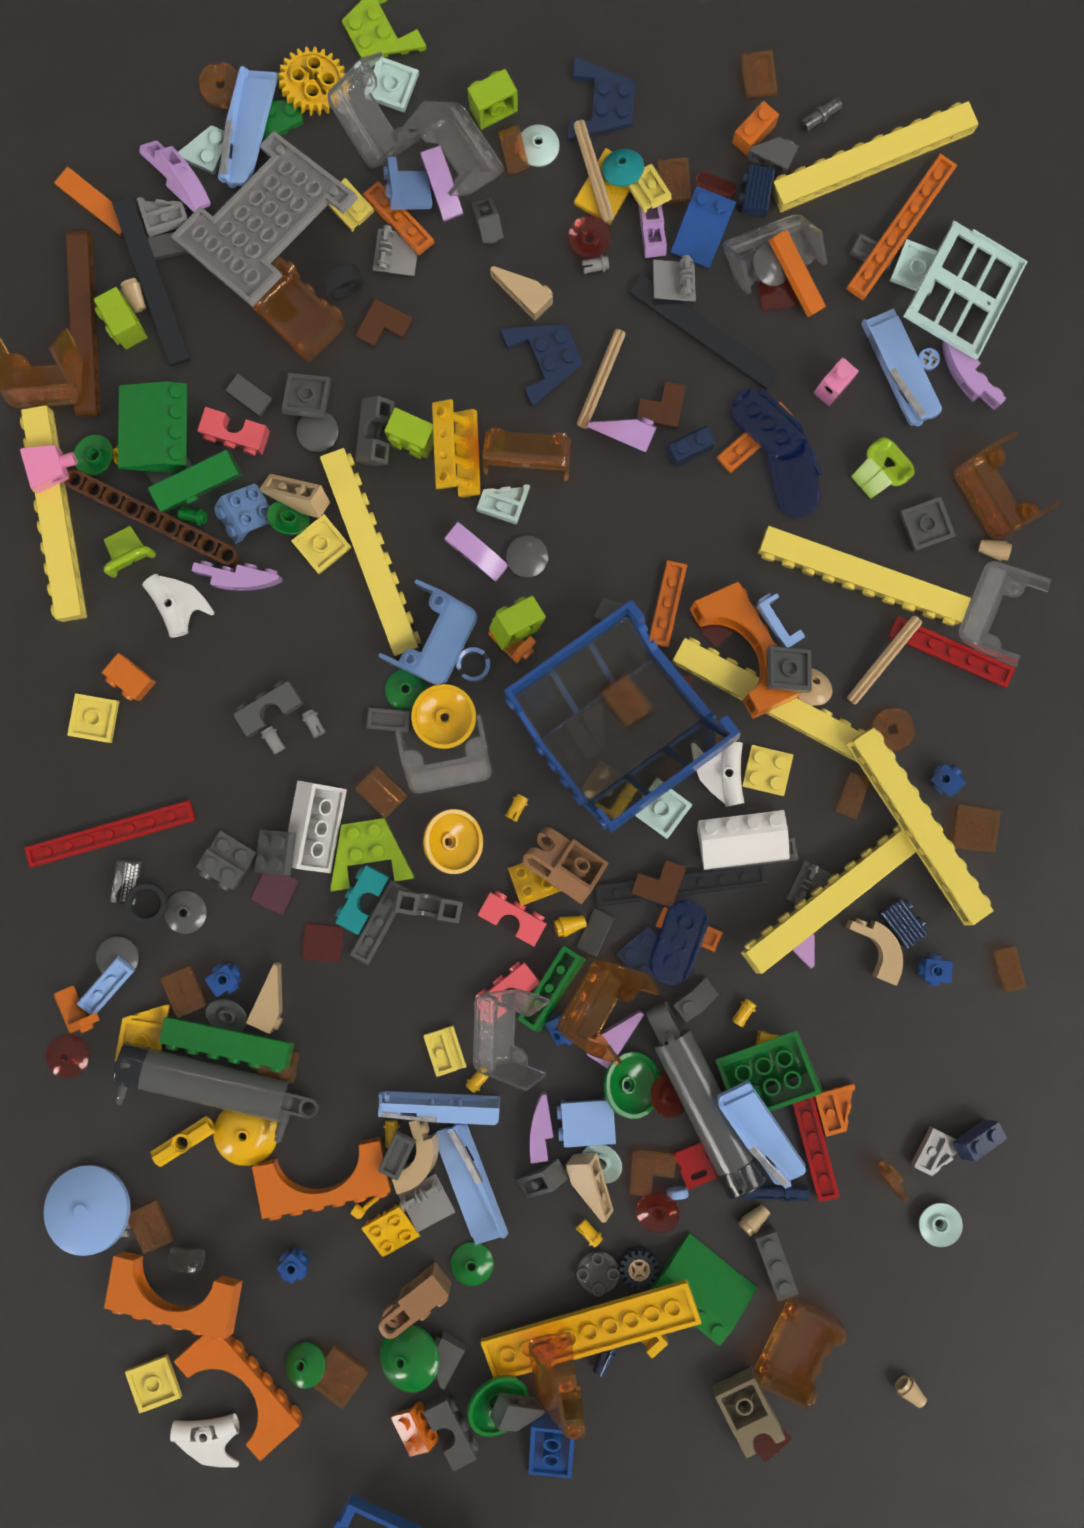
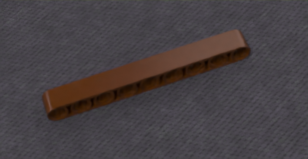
M71 230L66 232L74 410L78 418L96 417L101 414L97 317L94 309L96 307L94 298L96 297L93 239L90 230Z
M75 469L68 471L69 479L64 482L75 492L226 567H235L240 562V554L232 546L160 512ZM80 477V483L74 486L75 478ZM99 486L98 494L92 495V490ZM118 495V502L111 504V499ZM133 505H138L137 511L134 514H130V508ZM156 514V521L149 523V517ZM176 524V529L172 533H168V526ZM195 533L194 540L187 542L188 534ZM209 542H213V550L206 552V545ZM227 552H233V558L230 561L224 560Z

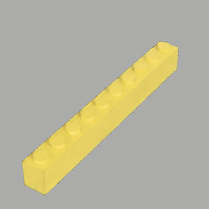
M969 101L963 104L960 102L955 103L946 111L941 112L939 110L932 113L929 118L924 120L922 118L916 119L907 127H897L890 134L885 136L883 134L877 135L868 143H858L851 150L846 152L841 150L829 159L825 160V158L817 160L812 166L807 168L802 166L787 176L786 174L780 175L773 181L771 193L780 213L971 135L979 123Z
M47 405L22 409L20 424L22 429L25 430L24 447L56 445L59 448L53 410ZM62 482L41 493L35 492L34 509L39 516L37 528L39 533L42 534L43 540L40 543V547L46 559L44 570L49 577L47 590L49 595L52 596L51 613L56 620L65 622L87 618L66 485L65 482Z
M342 448L320 456L394 657H401L408 649L420 650L418 645L422 643L418 631L413 632L411 627L414 620L410 611H405L404 604L407 603L403 591L398 592L396 587L399 584V580L395 571L392 573L390 571L389 565L392 562L388 552H383L381 545L385 543L381 533H376L374 528L377 521L373 512H368L367 505L370 503L366 493H361L359 488L363 484L358 472L355 474L353 472L352 466L355 463L351 453L347 454L345 449Z
M768 526L765 530L757 553L762 555L761 558L770 562L776 560L782 562L781 565L786 568L794 569L796 567L802 569L801 572L806 575L814 576L816 574L821 576L825 582L834 583L835 581L841 583L845 589H858L867 597L873 598L877 596L882 598L884 603L894 605V603L900 604L904 610L922 612V616L929 619H934L935 617L942 619V623L949 626H955V624L963 622L971 600L970 597Z
M691 637L689 640L684 638L671 661L672 664L741 701L749 692L756 688L759 681L755 671L749 668L744 670L738 667L739 663L731 658L723 659L719 656L720 653L710 647L708 649L701 647V643ZM796 698L765 713L858 763L846 744L865 732V730L860 728L858 731L851 727L852 724L842 718L840 720L833 718V714L823 708L818 710L813 705L806 704Z
M875 728L866 730L846 744L962 923L964 925H975L994 911L990 906L989 898L982 894L978 881L969 874L966 863L954 851L955 846L943 834V828L932 817L929 806L920 799L918 789L911 785L907 779L906 771L898 765L895 760V754L883 742L882 734L875 730Z
M899 825L892 829L894 832L890 836L884 835L877 840L876 843L878 845L873 849L870 847L860 854L862 858L855 862L853 860L844 866V872L840 875L836 873L827 880L828 884L822 888L820 886L812 891L811 898L807 901L803 899L794 906L795 910L789 914L787 912L777 919L779 921L778 924L774 927L770 925L761 932L762 936L759 939H752L744 945L745 950L741 954L756 974H763L916 852Z

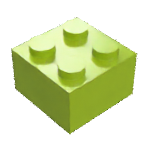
M506 69L495 71L488 78L482 81H475L467 88L469 109L481 130L518 111L517 89Z
M117 287L94 298L97 307L94 309L100 319H103L106 324V331L117 345L121 344L125 349H128L148 338L129 302Z
M394 408L384 430L390 446L398 450L404 448L410 451V455L421 459V457L427 459L434 445L433 424L398 408Z
M533 595L528 598L524 596L516 600L513 606L509 608L504 606L497 610L489 630L503 650L537 632L546 616Z

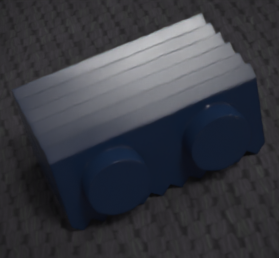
M752 164L748 172L744 171L742 185H745V190L740 192L738 205L742 206L741 213L766 217L775 173L774 168L754 166Z
M706 425L669 443L667 452L674 466L678 468V465L685 464L686 461L689 462L690 459L693 460V458H697V456H701L705 452L708 453L709 450L712 451L715 440Z
M896 898L880 910L878 914L900 944L908 949L928 934L925 930L927 925L920 916L916 918L912 912L914 907L907 899Z
M984 1119L953 1141V1146L961 1159L978 1162V1159L994 1150V1147L997 1148V1145L1004 1143V1140L1007 1141V1136L997 1120L990 1121Z

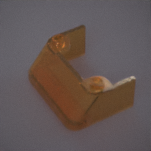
M64 328L49 347L57 363L56 365L31 367L23 355L8 353L0 338V392L10 406L21 409L45 405H72L79 401L82 396L83 357L68 328Z
M491 428L485 434L482 457L484 474L489 473V465L565 471L564 481H568L572 439L565 433L542 435L505 432L501 428Z
M1016 431L997 440L962 463L954 472L956 482L986 532L993 540H1001L1060 505L1059 502H1056L1042 511L1032 501H1025L1018 505L998 472L997 468L1001 467L1006 461V453L1002 445L1018 435Z
M597 960L589 966L558 1022V1030L565 1038L591 1056L621 1065V1059L611 1045L608 1044L606 1038L599 1035L617 1000L623 1002L631 1001L637 996L639 990L658 995L660 991L648 973L604 960Z

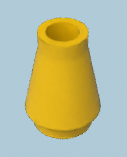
M584 915L558 917V920L553 921L557 936H563V938L587 927Z

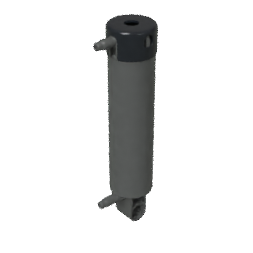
M667 1002L646 1010L647 1017L660 1041L654 1046V1049L717 1173L716 1175L729 1199H737L756 1191L765 1183L766 1177L757 1159L747 1149L719 1108L717 1095L722 1092L691 1030H681Z
M131 1042L123 1044L113 1072V1084L119 1086L115 1101L118 1105H122L128 1088L152 1092L277 1122L274 1141L278 1143L282 1140L290 1115L312 1118L319 1110L318 1102L315 1099L288 1093L289 1081L172 1054ZM312 1102L315 1106V1111L312 1114H306L303 1111L304 1103Z

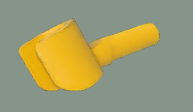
M372 1198L363 1208L356 1204L351 1210V1215L356 1219L362 1218L366 1211L380 1199Z

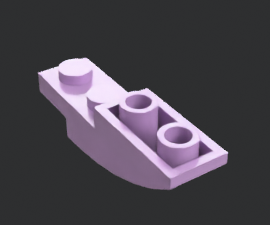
M157 140L140 145L139 153L167 178L166 186L193 212L200 206L202 208L210 206L211 202L194 171L172 146L165 148Z
M945 341L942 342L941 347L946 364L962 391L972 402L980 397L993 410L999 407L1006 397L1003 396V392L998 387L988 382L987 377L983 373L975 370L981 364L978 359L975 360Z
M201 561L200 564L194 562L191 570L198 575L210 577V584L213 587L225 590H258L282 582V578L277 575V571L265 568V571L257 570V566L244 563V566L237 565L235 573L232 568L222 566L221 569L214 568V564L206 561Z

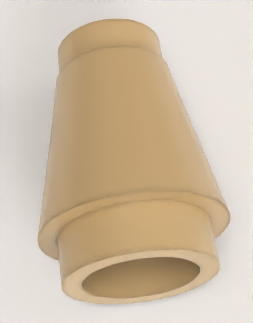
M136 278L123 281L120 284L122 288L120 291L134 309V312L137 313L145 310L147 307L141 283L137 282Z
M981 540L978 552L1001 562L1002 560L1008 561L1012 544L1007 543L1008 541Z
M760 1204L741 1217V1221L738 1224L751 1237L753 1234L756 1235L770 1215V1212Z
M907 1375L898 1378L895 1383L897 1394L918 1408L923 1407L927 1402V1398L914 1379Z

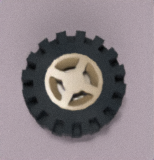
M633 1246L634 1249L628 1248L626 1253L623 1252L622 1259L619 1260L620 1276L626 1285L629 1284V1287L632 1289L633 1287H636V1290H640V1287L647 1289V1285L650 1284L652 1286L654 1279L657 1280V1273H659L658 1263L651 1250H646L644 1246H641V1248Z

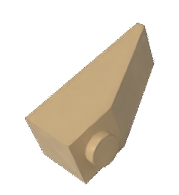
M495 266L490 268L491 277L534 321L553 304V293L546 285L542 286L538 281Z
M269 474L259 489L262 493L301 514L316 518L322 516L330 503L321 485Z
M279 962L273 964L246 1022L269 1034L274 1029L278 1030L283 1020L280 1017L282 1013L281 963Z
M573 1154L566 1164V1173L570 1178L571 1184L600 1221L606 1222L614 1210L598 1154Z

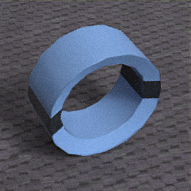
M469 647L461 652L456 667L464 680L479 682L489 674L491 662L484 650L477 647ZM470 653H478L486 661L484 672L476 677L466 675L461 668L463 658Z

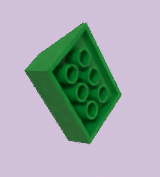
M164 381L119 385L118 469L175 474L185 470L187 384Z
M797 1030L715 1060L726 1090L749 1080L770 1112L822 1094L823 1091Z
M690 1232L661 1267L659 1273H657V1280L654 1279L653 1281L654 1284L650 1285V1289H655L687 1279L702 1320L701 1324L695 1327L718 1346L724 1342L734 1329L757 1289L756 1285Z

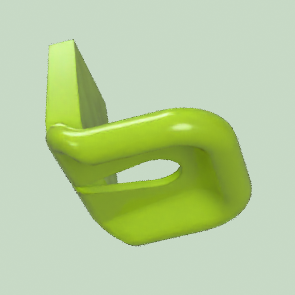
M881 437L869 446L866 454L867 460L851 477L871 499L889 485L900 486L913 477L915 470L911 461L892 440ZM886 458H890L895 466L887 468L884 465Z
M128 526L104 539L112 560L104 566L103 570L105 574L115 578L119 570L146 556L154 558L156 552L150 547L144 546L134 529Z

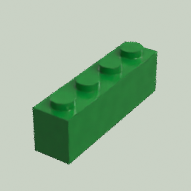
M563 945L517 1020L533 1031L541 1032L586 959Z

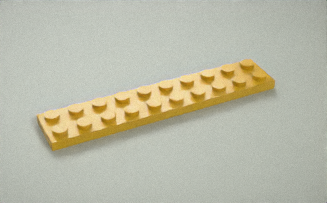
M686 1279L484 1337L480 1343L493 1378L502 1375L516 1377L701 1324L702 1320Z

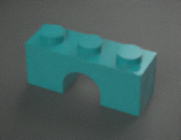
M369 865L359 869L355 877L358 880L355 887L351 886L346 893L345 898L348 899L344 906L340 905L335 914V917L338 918L335 922L336 924L357 935L361 934L370 917V914L363 911L360 907L359 901L364 893H372L378 897L381 896L390 879V876Z

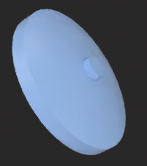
M97 1165L79 1166L63 1173L51 1186L44 1204V1222L53 1242L62 1250L79 1256L100 1253L115 1244L125 1231L130 1216V1199L124 1183L114 1172Z

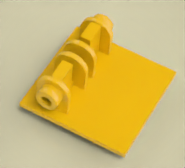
M524 863L508 868L521 906L561 891L527 868Z
M397 1204L389 1209V1212L383 1211V1215L378 1214V1217L366 1221V1224L361 1227L382 1257L420 1237V1234L405 1215V1209L403 1210Z

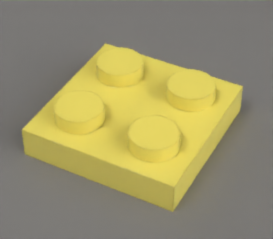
M325 514L291 540L319 575L352 548Z
M75 693L67 735L112 743L120 701Z
M751 745L742 787L784 796L793 754Z
M168 1354L125 1371L139 1414L182 1397V1392Z

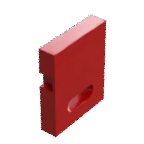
M701 1141L673 1152L688 1190L718 1178ZM702 1170L707 1171L702 1176L694 1179L691 1178V1175Z

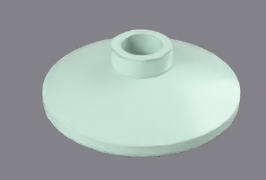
M532 125L526 128L518 139L520 157L527 164L535 167L550 164L559 152L558 136L551 128L545 125ZM541 140L542 144L537 145L535 141Z
M593 1145L585 1148L583 1153L598 1154L606 1183L614 1182L619 1178L622 1172V1162L612 1148L606 1145Z
M932 1204L920 1216V1233L933 1246L946 1247L952 1245L962 1233V1218L958 1211L949 1204ZM937 1220H942V1224L940 1226L935 1225V1222Z

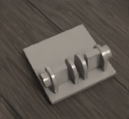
M384 225L383 229H378L373 271L415 276L417 254L395 231H392L391 226Z
M689 255L682 256L680 262L653 260L654 298L696 301L695 266Z
M436 1173L424 1179L415 1188L398 1194L401 1200L400 1206L403 1210H406L417 1232L456 1212Z

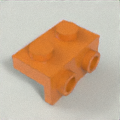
M421 1401L416 1402L412 1408L395 1412L391 1416L409 1456L427 1453L439 1441L437 1432L432 1431L423 1413L424 1405Z

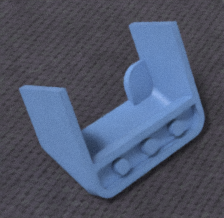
M416 579L415 584L424 592L431 594L429 598L431 609L440 614L422 652L414 649L406 650L401 655L399 661L382 653L378 657L431 684H445L477 622V613L472 607L448 593Z

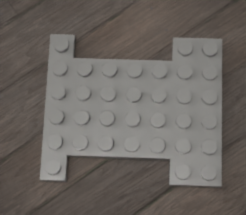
M275 131L260 145L261 150L270 159L214 216L210 215L200 206L171 235L172 239L252 307L282 277L280 271L271 263L329 203L344 214L358 199L352 190Z

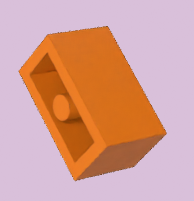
M763 101L735 131L732 143L748 157L751 147L760 144L774 129L779 114Z
M117 653L101 672L106 676L105 681L114 688L116 686L123 690L121 694L129 701L133 699L141 701L156 683L149 675L120 653Z

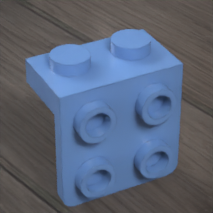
M387 157V166H383V179L387 180L385 194L386 198H389L390 210L431 209L432 197L426 171H398L396 157Z
M256 484L220 496L214 506L217 518L222 521L227 535L232 538L235 544L243 541L249 531L269 524L267 511L270 505Z

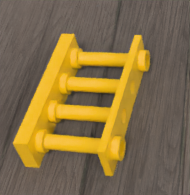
M452 399L432 403L436 489L458 486L459 497L481 495L477 410L469 409L453 412Z

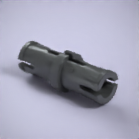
M837 96L833 97V99L822 106H817L814 112L801 119V127L804 128L806 126L804 131L808 132L819 123L826 122L829 116L841 110V101L836 102L839 98Z

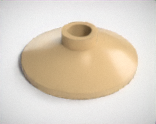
M812 669V691L810 693H801L798 698L809 705H823L832 696L831 683L823 673Z

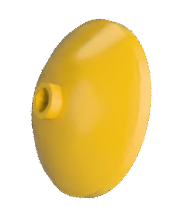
M448 684L435 685L423 691L416 699L412 708V725L418 737L426 744L439 749H449L462 744L471 735L476 723V710L470 697L460 688ZM442 714H448L449 719L445 722L442 721Z
M457 809L442 811L430 820L425 829L423 838L424 851L430 863L439 871L447 874L466 872L477 863L482 853V831L477 821L467 812ZM446 838L449 841L448 845L445 844Z
M223 1110L214 1125L216 1132L213 1133L214 1142L219 1153L226 1160L236 1165L250 1166L260 1163L272 1153L277 1144L274 1141L277 1122ZM240 1133H245L247 1138L245 1140L241 1139Z

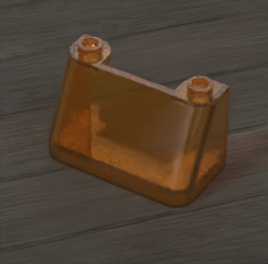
M571 1332L535 1337L528 1343V1349L539 1403L567 1438L578 1439L587 1437L580 1386L576 1387L577 1379Z

